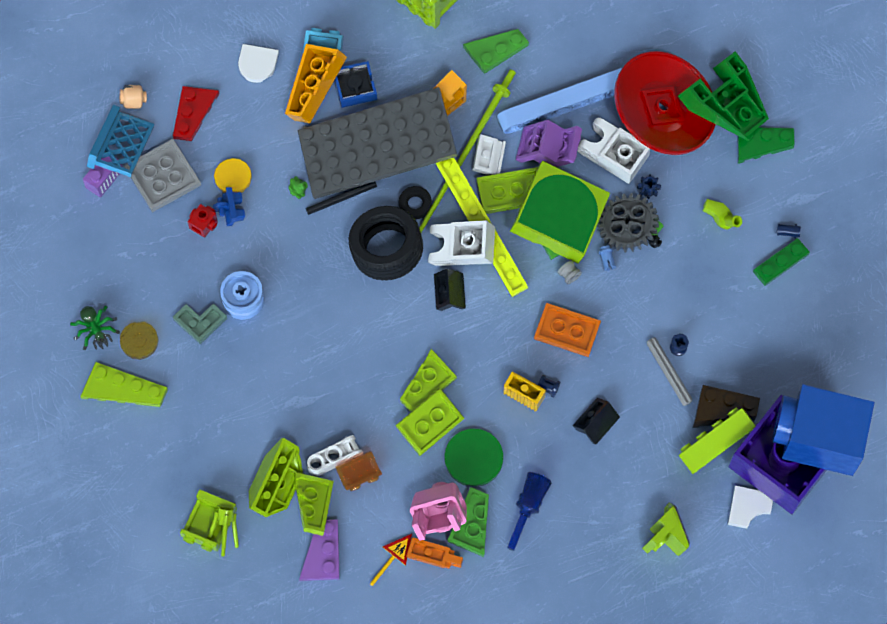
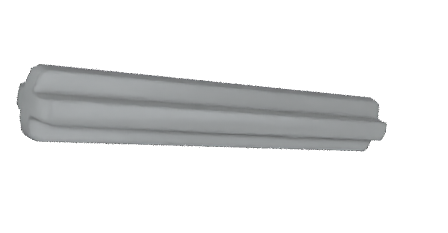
M655 337L647 341V346L682 405L690 404L692 398L657 339Z

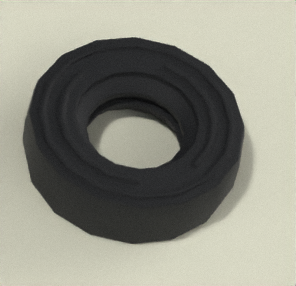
M412 186L406 188L401 193L398 205L400 209L406 210L417 220L427 215L432 206V199L426 189L420 186ZM419 197L423 202L422 206L418 209L411 208L408 205L409 199Z

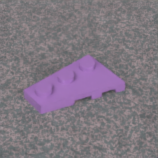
M338 519L326 520L323 536L313 534L299 578L300 581L340 579Z

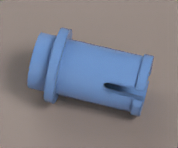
M610 245L600 247L598 254L601 255L604 270H610L608 263H610L612 270L615 269L616 265L612 255L613 249Z

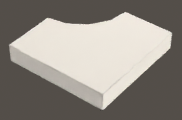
M735 486L728 525L747 529L750 521L756 516L771 513L773 500L759 490Z

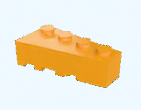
M306 44L285 114L294 121L310 124L347 56L338 49Z

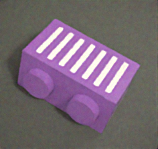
M109 156L102 158L106 162L112 161ZM96 165L94 169L91 168L85 175L83 182L86 189L101 198L120 173Z

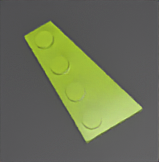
M95 362L80 397L81 399L89 398L97 399L98 401L109 400L117 401V403L128 402L135 403L136 405L161 407L168 388Z

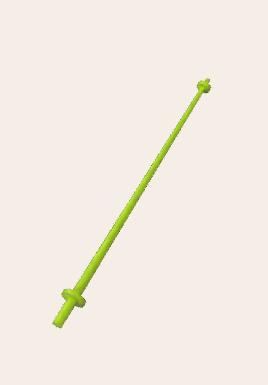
M509 70L501 85L495 84L493 86V91L496 94L457 161L459 167L463 164L501 98H508L511 94L507 88L516 74L514 70ZM446 182L419 227L421 233L449 187Z

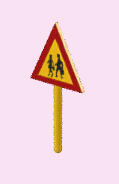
M412 534L382 547L392 556L370 582L371 586L376 583L395 558L406 566V556Z

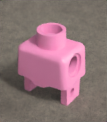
M437 482L431 488L414 494L410 513L413 517L412 527L419 541L425 540L426 534L442 533L452 528L454 531H458L461 525L466 523L467 505L456 483Z

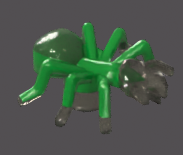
M105 305L103 309H99L98 314L92 306H86L80 311L82 321L76 320V322L70 323L71 326H78L79 324L86 326L85 329L78 331L74 340L79 339L82 333L89 332L85 337L83 350L87 349L88 341L93 335H95L93 345L96 350L98 349L96 342L102 349H104L103 343L108 347L106 337L109 338L110 342H113L111 336L101 332L102 330H110L113 333L120 334L119 330L111 326H102L106 321H117V317H105L100 321L101 314L107 310L108 306Z

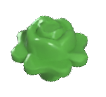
M295 176L290 179L288 189L292 196L301 199V197L305 196L308 184Z

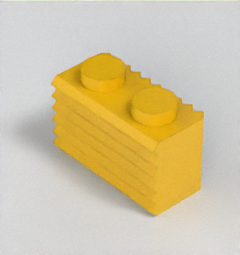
M512 371L504 384L503 394H507V397L510 396V398L517 400V402L524 404V406L527 405V408L530 407L535 412L543 402L546 390Z

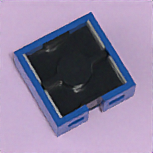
M369 61L341 67L334 80L341 108L377 100V92L374 81H372Z

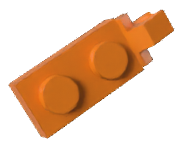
M413 537L406 556L409 559L450 569V566L461 568L463 563V557L454 555L455 551L450 550L449 547L424 540L419 541V539Z

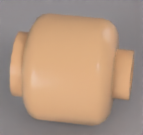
M124 85L123 89H120V104H123L126 109H140L143 103L147 101V93L143 91L140 85Z

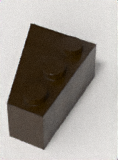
M703 385L700 391L693 428L710 425L712 427L720 419L724 422L729 418L727 414L736 407L739 410L743 408L754 422L760 398Z

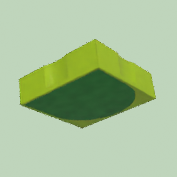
M542 161L536 169L527 190L525 201L517 213L510 232L533 243L541 244L554 253L579 264L587 251L610 193Z

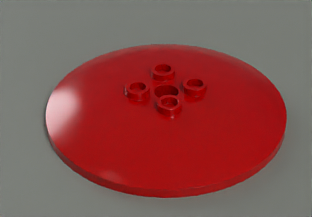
M653 51L639 54L625 64L616 79L614 98L623 124L639 142L663 154L683 155L697 150L706 143L712 135L716 124L689 111L678 95L700 78L711 93L712 90L703 75L686 60L670 53ZM659 103L665 106V110L659 107Z

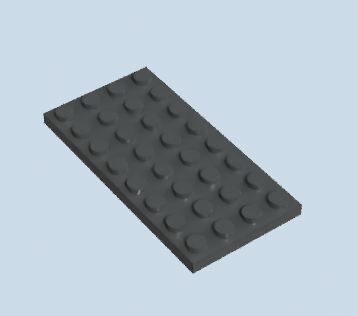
M439 87L298 130L314 199L458 157Z

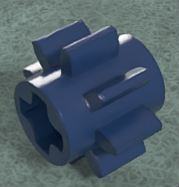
M651 174L646 178L641 177V183H638L637 186L638 189H641L640 196H647L648 199L653 195L657 197V190H661V185L657 184L659 178L651 177Z

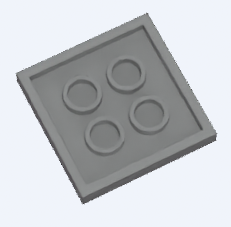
M174 139L140 156L130 177L152 212L201 186L200 180ZM128 164L124 165L126 169H130Z

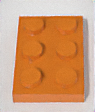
M546 303L534 339L589 357L601 320Z

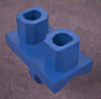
M226 187V192L222 194V197L217 198L218 203L213 205V209L219 212L220 217L225 216L227 226H232L234 222L244 220L245 211L244 209H235V205L242 203V193L233 192L232 187Z

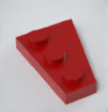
M182 86L173 139L192 141L202 125L203 119L209 113L214 100L220 94L218 90Z

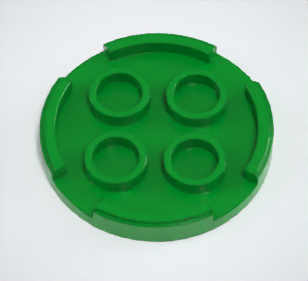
M466 429L453 436L447 444L445 466L450 476L458 483L465 486H483L493 481L501 471L503 450L499 441L489 432L481 429Z

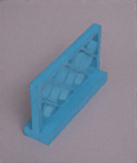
M113 105L91 149L87 167L94 169L97 165L131 177L151 135L154 124L119 112L120 107ZM120 120L128 121L129 124L123 126ZM142 126L148 128V130L140 132L137 127ZM133 129L135 134L128 135L126 130ZM122 132L124 136L117 138L114 133ZM139 138L142 143L134 144L132 139ZM127 141L130 146L122 147L120 142ZM116 144L118 149L110 150L108 146ZM133 150L136 155L129 157L126 152ZM121 153L124 158L117 160L114 155ZM109 156L112 161L106 162L102 158ZM128 163L130 169L123 168L120 164Z

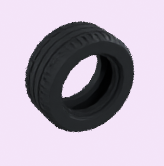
M379 206L372 208L360 215L350 229L348 244L353 260L358 269L366 276L372 277V279L387 281L401 278L412 271L422 257L423 239L418 223L410 213L399 207ZM394 230L405 236L402 247L391 255L377 256L367 250L370 239L382 231Z

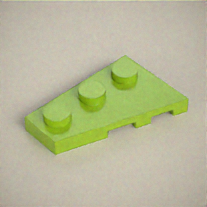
M431 349L414 379L411 380L400 398V402L412 412L439 388L443 391L457 379V376Z
M295 472L294 478L303 531L323 536L334 481Z

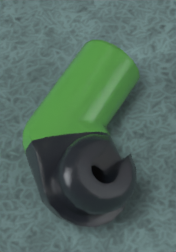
M657 221L659 223V227L656 228L657 234H652L654 240L648 239L649 245L653 248L660 247L662 244L658 233L664 226L659 221Z

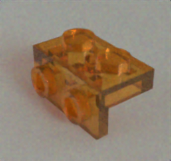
M368 451L335 466L344 489H350V491L359 489L361 487L360 484L367 481L368 483L375 482L379 479L378 476L382 475L372 451Z

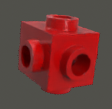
M200 204L197 209L194 208L192 210L190 219L187 222L189 229L205 238L210 230L213 231L216 228L218 219L216 211L212 207H205Z

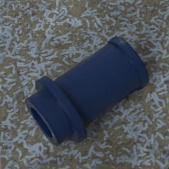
M778 224L777 236H792L796 239V237H800L801 226H797V224Z

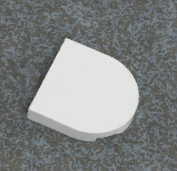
M243 44L238 62L240 73L250 82H263V80L273 75L279 50Z

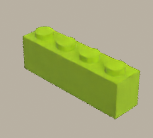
M736 407L727 414L729 416L727 420L723 422L720 419L712 425V431L708 434L704 431L696 437L698 440L693 445L688 443L680 449L682 453L679 457L692 474L756 427L743 408L739 410Z

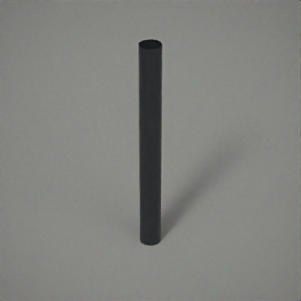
M374 181L307 207L305 208L306 212L310 215L377 187V184Z

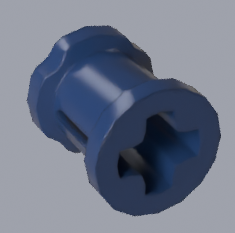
M681 333L673 336L670 344L672 354L682 356L686 353L689 344L687 336Z
M542 375L538 386L544 388L546 393L551 394V397L554 398L561 382H555L546 378V375Z

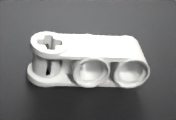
M348 436L340 442L311 455L307 460L309 474L318 477L359 458L363 451L358 448L355 436ZM337 454L339 457L336 460H332L329 458V455ZM318 462L321 464V467L316 469L311 464Z

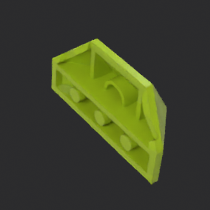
M281 438L264 456L249 489V509L263 517H269L288 508L296 490L295 472L303 474L299 455L300 450L297 445L285 438Z

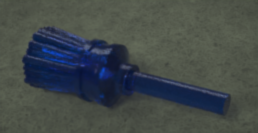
M534 472L527 473L523 491L519 494L518 501H516V506L520 509V517L507 549L515 550L527 518H530L531 514L539 513L542 500L552 484L551 480L547 479V477Z

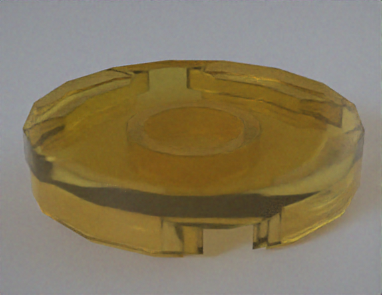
M146 322L130 323L120 334L121 349L126 356L132 359L141 360L148 358L158 347L157 332L152 325Z

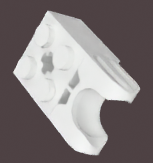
M596 118L593 122V130L600 135L602 140L593 143L583 139L579 142L577 151L630 184L649 157L651 149L619 127L618 129L604 119Z
M452 222L451 224L430 226L431 234L437 238H444V246L440 251L429 254L428 263L435 266L493 263L495 226L490 222Z

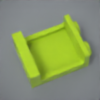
M199 489L196 496V504L180 534L183 537V541L193 545L195 542L200 544L201 548L206 551L212 552L214 550L218 552L222 544L223 525H220L219 521H217L211 540L207 539L214 519V512H218L219 507L234 509V513H236L237 507L235 503Z

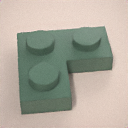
M187 304L173 316V320L199 344L206 340L228 319L214 304L201 316L197 315Z

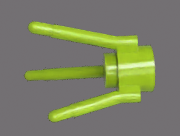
M219 507L218 512H214V519L207 537L208 540H211L217 521H219V524L223 525L222 557L225 556L227 529L231 522L234 544L236 548L239 547L236 525L237 514L234 513V509Z

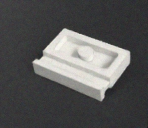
M480 134L472 171L486 175L500 174L506 141H498L496 138Z

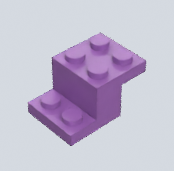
M550 120L525 126L516 160L520 163L535 160L538 163L544 161L555 167L574 163L581 140L582 128L574 126L563 129Z

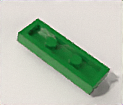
M797 238L755 268L753 273L766 286L807 257L810 251Z

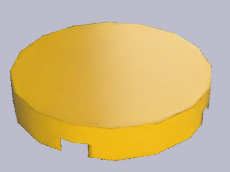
M231 158L224 160L217 166L214 178L216 186L222 192H226V187H232L233 192L242 193L250 186L252 175L247 163L240 159Z

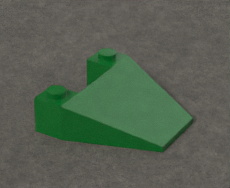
M735 51L713 68L723 81L721 86L711 93L700 78L679 94L678 97L689 111L745 139L769 118L746 64Z

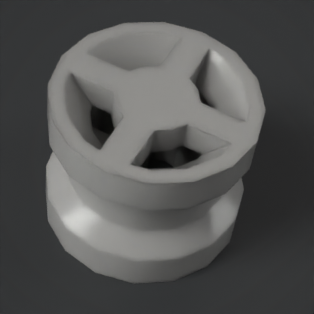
M572 260L565 263L558 270V274L565 278L567 284L573 283L582 274L580 269H576L575 263Z

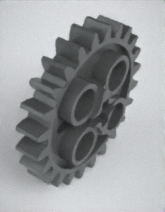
M632 193L629 198H626V195L623 194L622 199L615 196V202L609 200L610 206L605 205V212H602V218L598 222L600 224L598 229L601 231L600 236L603 238L604 243L609 242L611 248L616 245L617 251L622 247L624 253L627 252L628 248H631V251L634 252L636 246L641 250V244L648 246L647 240H654L652 234H657L656 228L659 227L657 222L659 216L657 215L656 208H653V203H648L646 197L641 200L639 194L634 198ZM619 212H624L623 215H616ZM637 213H643L639 217L635 216ZM616 229H622L619 233H614ZM635 230H641L638 234H633Z

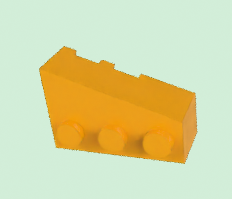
M451 70L434 87L441 89L447 116L466 102L467 85Z

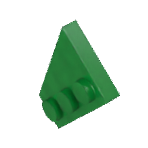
M758 127L745 139L738 136V164L752 158H761V156L770 153L775 154L793 149L795 146L794 128Z

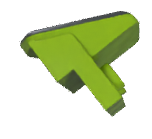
M669 502L665 506L664 515L649 529L654 536L642 548L647 554L652 549L656 552L664 543L678 556L689 548L690 541L678 509L673 503Z

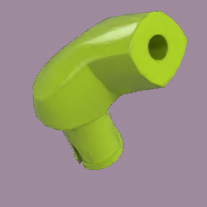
M706 199L702 211L712 216L720 228L728 230L731 227L738 228L742 225V218L738 215L733 216L724 203Z

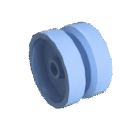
M238 271L228 275L222 282L220 288L223 307L229 315L243 320L250 319L260 312L264 304V294L258 277L250 272Z

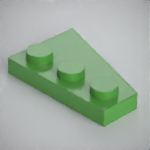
M519 29L463 44L465 51L484 74L529 46L528 40Z
M470 487L465 499L467 505L466 523L461 525L458 531L452 529L447 542L484 557L489 494Z

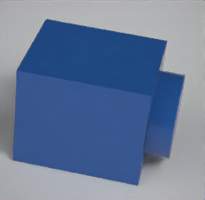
M802 384L796 398L783 395L775 422L772 442L784 445L782 455L784 460L853 476L864 458L875 402Z

